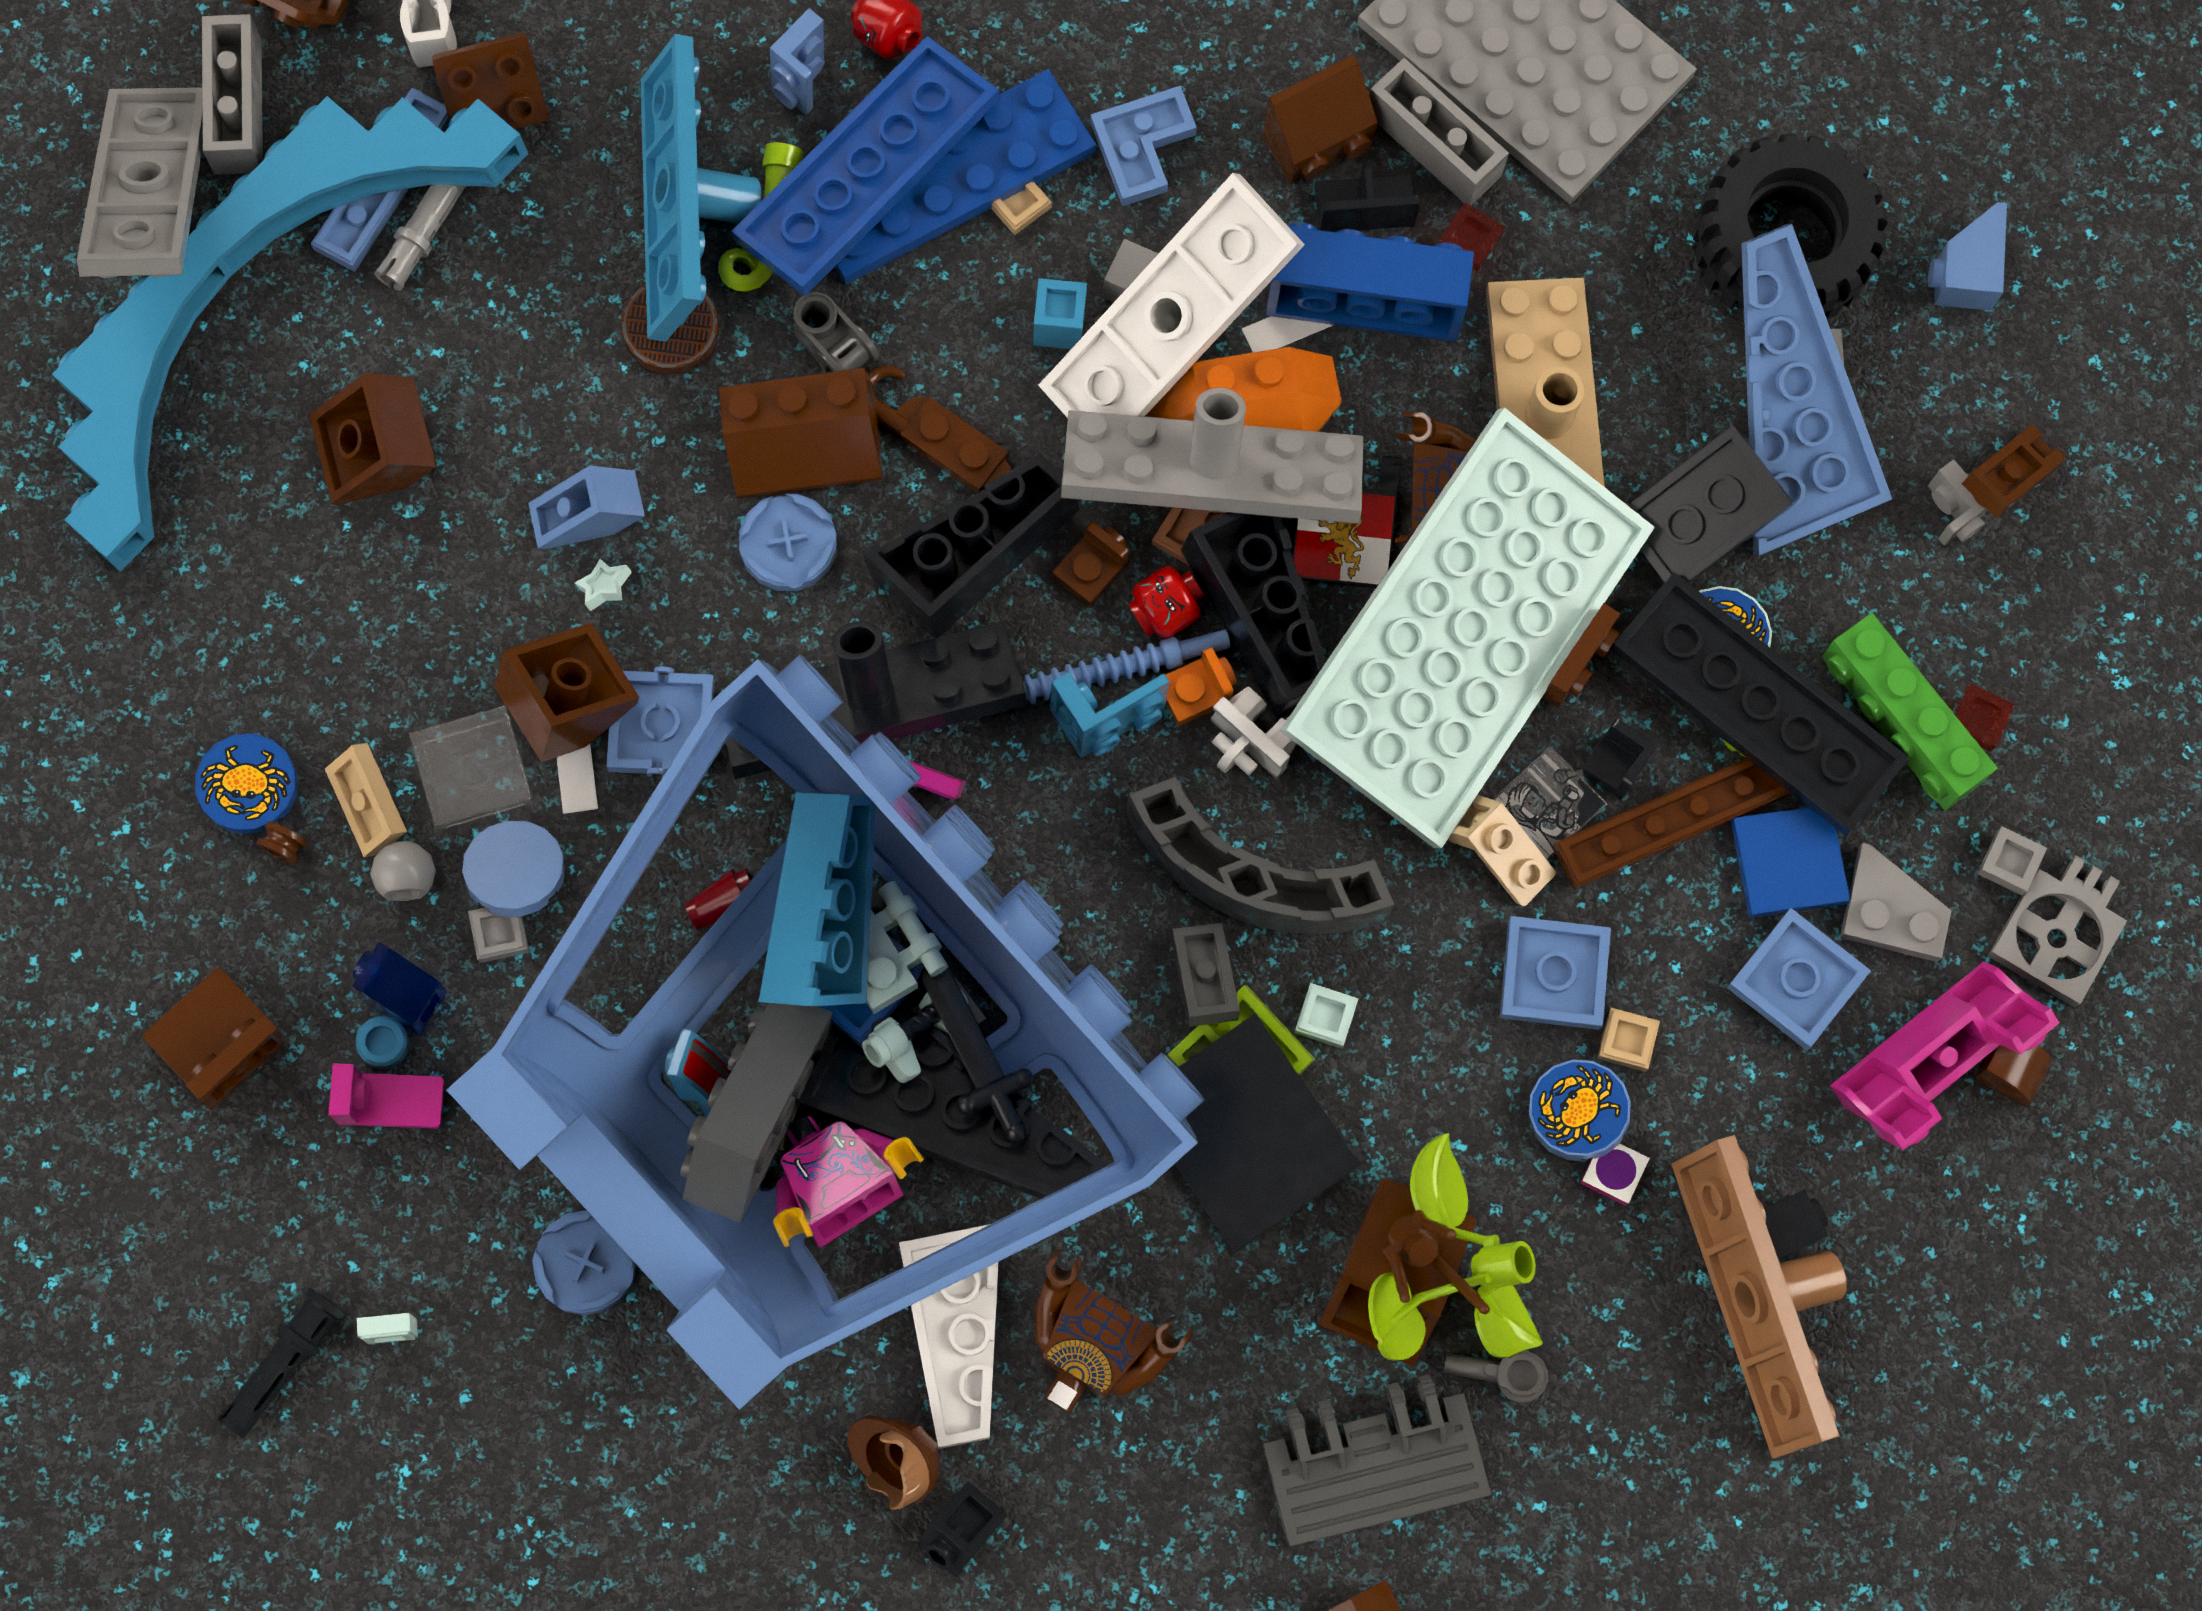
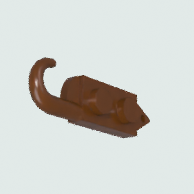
M888 365L875 367L867 372L874 388L876 383L885 377H894L902 380L906 376L903 370ZM875 395L878 423L899 436L903 443L976 494L985 490L987 483L1011 471L1007 462L1008 451L930 397L920 396L904 402L895 411Z

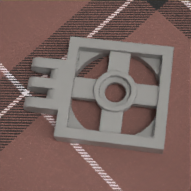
M2077 855L2073 857L2060 881L2041 869L2036 872L2028 892L2021 896L1988 954V957L2074 1008L2083 1001L2127 920L2106 908L2120 881L2110 876L2103 883L2100 891L2095 889L2094 886L2102 870L2094 865L2089 869L2083 881L2078 879L2076 876L2081 871L2085 860ZM2046 896H2055L2065 902L2056 919L2049 921L2027 910L2030 903ZM2083 913L2094 919L2099 927L2101 942L2096 950L2077 939L2074 929ZM2016 929L2035 939L2038 951L2030 965L2019 950ZM2051 930H2059L2065 935L2066 943L2063 947L2054 948L2049 944L2047 936ZM2065 957L2085 968L2082 975L2071 979L2047 977L2056 960Z

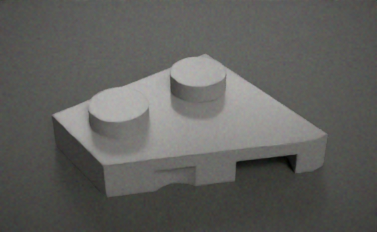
M1862 843L1858 847L1849 890L1850 902L1846 905L1840 938L1938 962L1943 956L1951 910L1873 846Z

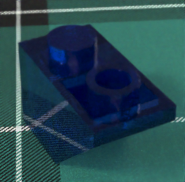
M381 942L377 944L373 952L366 951L361 956L352 974V977L356 979L352 987L370 1008L397 1020L401 1025L419 1035L422 1034L447 993L440 981Z

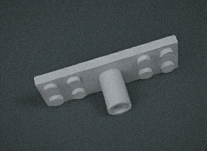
M202 88L109 89L77 255L80 277L99 276L101 278H114L117 276L138 275L165 277L183 274L203 145Z
M1212 388L1199 395L1195 406L1194 421L1068 410L1061 498L1359 524L1362 511L1363 436L1244 425L1245 401L1238 393L1226 388Z

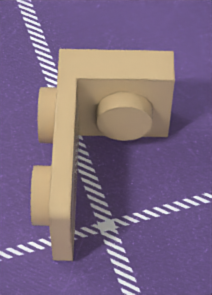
M1477 795L1448 838L1452 843L1474 850L1512 899L1519 905L1526 906L1556 874L1554 868L1502 802Z

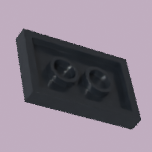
M1732 425L1628 506L1655 527L1640 550L1662 580L1666 582L1675 572L1690 584L1795 505V503L1739 429Z

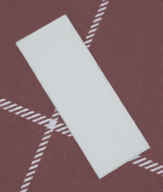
M1270 316L1242 328V331L1252 352L1278 349L1333 325Z
M590 744L585 748L556 757L563 814L598 809Z

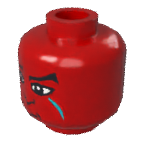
M857 0L852 8L851 21L854 36L860 43L880 57L894 59L904 53L912 52L918 46L922 38V14L919 8L911 1Z
M1165 566L1133 587L1132 596L1134 600L1128 603L1148 636L1156 633L1160 638L1167 639L1200 618L1201 608L1197 600L1205 595L1190 571L1180 575L1174 567Z

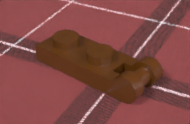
M2031 424L1976 468L1961 483L1973 495L1976 502L1986 508L1996 519L2041 481L2054 473L2068 458L2058 448L2052 450L2041 439L2043 433L2034 424Z

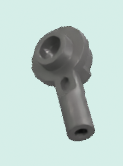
M1522 1351L1511 1357H1504L1501 1362L1451 1353L1446 1355L1445 1374L1497 1382L1501 1392L1508 1399L1518 1403L1537 1399L1544 1392L1548 1382V1370L1544 1361L1529 1351Z

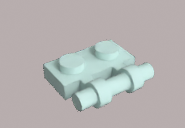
M895 881L885 884L878 890L887 907L876 915L871 910L866 1003L873 1014L918 988L910 969L923 963L930 976L934 977L948 968V964L939 952L942 948L939 940L934 933L926 931L916 915L918 911L917 905L910 895L902 893ZM897 925L900 926L911 944L900 953H898L886 934L887 931Z

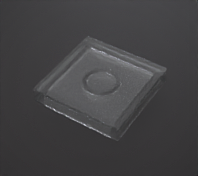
M506 705L409 733L432 819L437 831L534 802Z

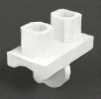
M1246 687L1229 701L1223 696L1213 707L1215 713L1211 717V721L1225 733L1220 732L1212 741V744L1224 753L1217 767L1226 773L1236 764L1249 776L1257 768L1258 764L1246 754L1247 752L1277 779L1287 769L1290 754L1297 743L1280 731L1287 721L1283 718L1266 734L1253 723L1266 709L1267 704L1250 687Z

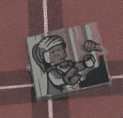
M1551 746L1492 799L1504 804L1547 861L1556 854L1553 848L1555 842L1581 831L1608 805L1583 779L1584 772L1582 770L1575 771Z

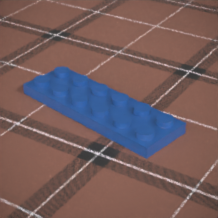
M927 36L731 231L733 240L802 295L806 296L1000 100L999 89Z
M1049 69L999 94L1000 100L835 266L845 285L991 209L994 201L998 199L1004 201L1025 190V185L1035 182V184H1038L1096 153V143Z

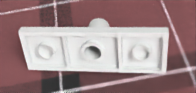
M1232 173L1038 386L1067 418L1068 410L1144 417L1305 244L1240 174Z

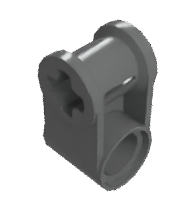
M810 292L806 296H801L795 303L793 310L795 336L817 360L825 373L858 369L866 362L874 363L880 358L878 349L867 334L854 324L826 294ZM818 313L825 316L828 322L820 328H812L804 324L803 320L810 314Z

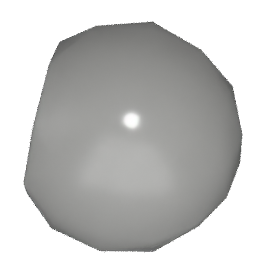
M412 841L392 842L379 851L373 860L370 875L375 890L389 901H409L420 899L429 892L433 886L436 869L431 855L420 845Z

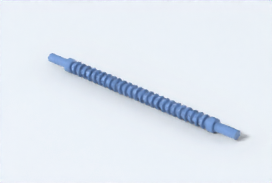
M1226 629L1181 641L1171 637L1161 640L1158 647L1148 643L1147 650L1141 651L1137 646L1133 648L1132 654H1127L1126 651L1121 650L1120 656L1117 658H1113L1110 653L1106 655V660L1099 661L1097 657H1093L1092 664L1086 665L1081 660L1077 668H1072L1070 664H1066L1065 670L1058 672L1057 668L1053 667L1050 675H1045L1042 671H1039L1035 679H1031L1026 674L1022 683L1027 700L1031 704H1035L1037 697H1043L1045 701H1048L1050 699L1052 681L1068 672L1076 684L1083 681L1091 689V684L1097 682L1100 687H1103L1107 679L1117 683L1118 677L1124 675L1127 680H1130L1134 672H1138L1140 676H1145L1147 669L1152 668L1153 672L1158 673L1159 667L1163 665L1168 670L1181 667L1183 660L1202 656V651L1210 647L1215 652L1230 649V640Z

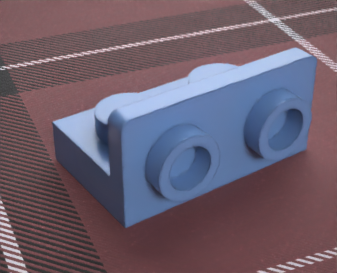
M810 8L770 47L773 94L787 108L793 109L796 106L805 115L813 109V79L820 73L825 63L824 20Z

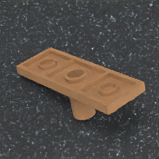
M1735 1135L1718 1139L1671 1165L1772 1459L1839 1437L1834 1407L1825 1396L1818 1375V1361L1813 1351L1808 1347L1797 1312L1842 1299L1846 1293V1276L1841 1262L1829 1250L1819 1251L1779 1263L1766 1226L1765 1209L1756 1197L1748 1174V1160L1744 1152L1739 1148Z

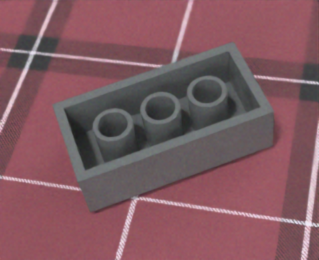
M768 1003L766 1008L760 1005L756 1007L747 1028V1034L751 1035L748 1042H737L727 1066V1070L731 1071L728 1079L725 1080L720 1077L717 1079L707 1103V1107L711 1108L708 1116L705 1117L699 1114L690 1130L687 1144L692 1147L689 1149L680 1171V1176L687 1178L682 1200L741 1223L787 1134L788 1128L800 1109V1097L825 1045L833 1012L819 1006Z

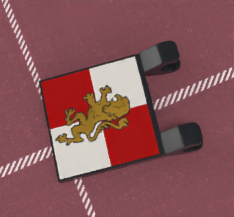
M1383 456L1379 465L1377 490L1362 488V511L1359 524L1296 518L1292 557L1297 574L1301 576L1303 581L1377 588L1390 569L1401 468L1400 458Z

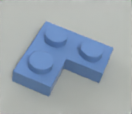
M1181 86L1090 115L1091 127L1122 207L1166 193L1168 191V183L1155 148L1196 136L1197 130Z

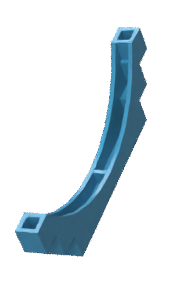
M328 96L319 105H314L307 109L301 116L298 126L284 140L276 141L266 152L265 159L250 174L243 175L234 183L231 194L217 208L210 209L201 216L196 229L188 236L183 274L165 277H152L149 275L147 278L137 281L130 289L128 298L114 312L107 313L101 317L96 323L93 333L79 347L69 350L60 360L59 367L52 373L65 390L91 412L86 419L77 421L69 428L65 435V440L58 447L98 485L92 492L83 494L75 501L71 508V513L65 518V521L120 572L155 537L148 481L154 415L169 368L194 321L236 271L273 240L318 214L372 194L440 184L496 188L529 154L520 134L479 99L469 108L459 110L451 119L449 127L445 132L441 131L403 97L393 107L385 108L377 116L373 127L369 131Z

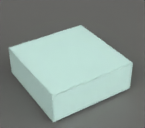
M1310 983L1294 1033L1342 1049L1359 998Z
M410 1313L357 1318V1334L367 1344L414 1340L415 1337H418L417 1318Z

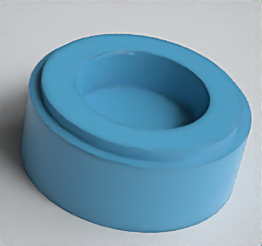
M377 1016L369 1019L360 1027L356 1036L358 1054L368 1065L376 1069H390L397 1066L405 1059L409 1051L410 1042L406 1030L397 1020L391 1017Z

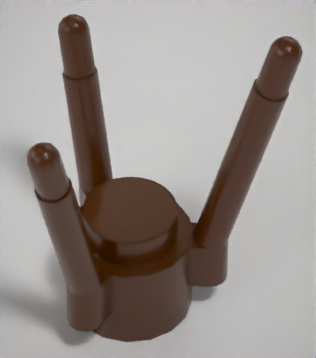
M1422 1210L1415 1211L1413 1215L1403 1216L1393 1223L1388 1235L1389 1245L1383 1249V1254L1390 1261L1396 1289L1402 1303L1410 1301L1409 1287L1402 1261L1410 1266L1419 1267L1431 1263L1480 1313H1489L1490 1308L1480 1295L1438 1253L1439 1241L1436 1234L1452 1240L1456 1237L1455 1230L1428 1218Z

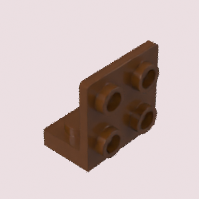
M220 968L212 971L143 1035L144 1040L186 1083V1087L210 1110L288 1041L281 1031Z

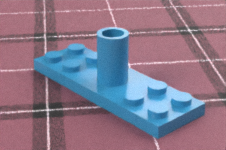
M674 34L640 79L647 339L664 342L670 338L679 326L685 323L689 314L697 305L702 304L705 298L706 278L701 275L700 259L705 247V235L703 231H699V218L739 224L761 202V186L757 178L697 167L696 127L700 119L701 105L698 100H695V83L699 75V59L694 57L693 37Z

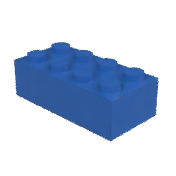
M1292 223L1288 226L1305 245L1271 280L1265 316L1452 342L1457 341L1468 307L1474 257L1473 251L1463 250L1459 245L1453 243H1438L1434 246L1415 244L1413 240L1402 236H1391L1386 239L1366 237L1364 233L1352 229H1344L1335 233L1317 230L1315 226L1307 223Z

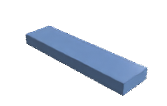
M411 88L405 100L441 131L445 132L450 123L445 105ZM409 188L372 194L333 208L311 242L313 250L356 272Z

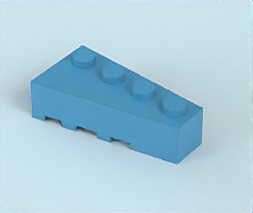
M796 792L758 1002L801 1006L866 1003L876 805L867 795Z

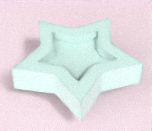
M599 559L592 573L578 580L575 584L582 592L586 593L585 605L592 611L605 601L622 600L621 586L632 572L627 565L609 567Z

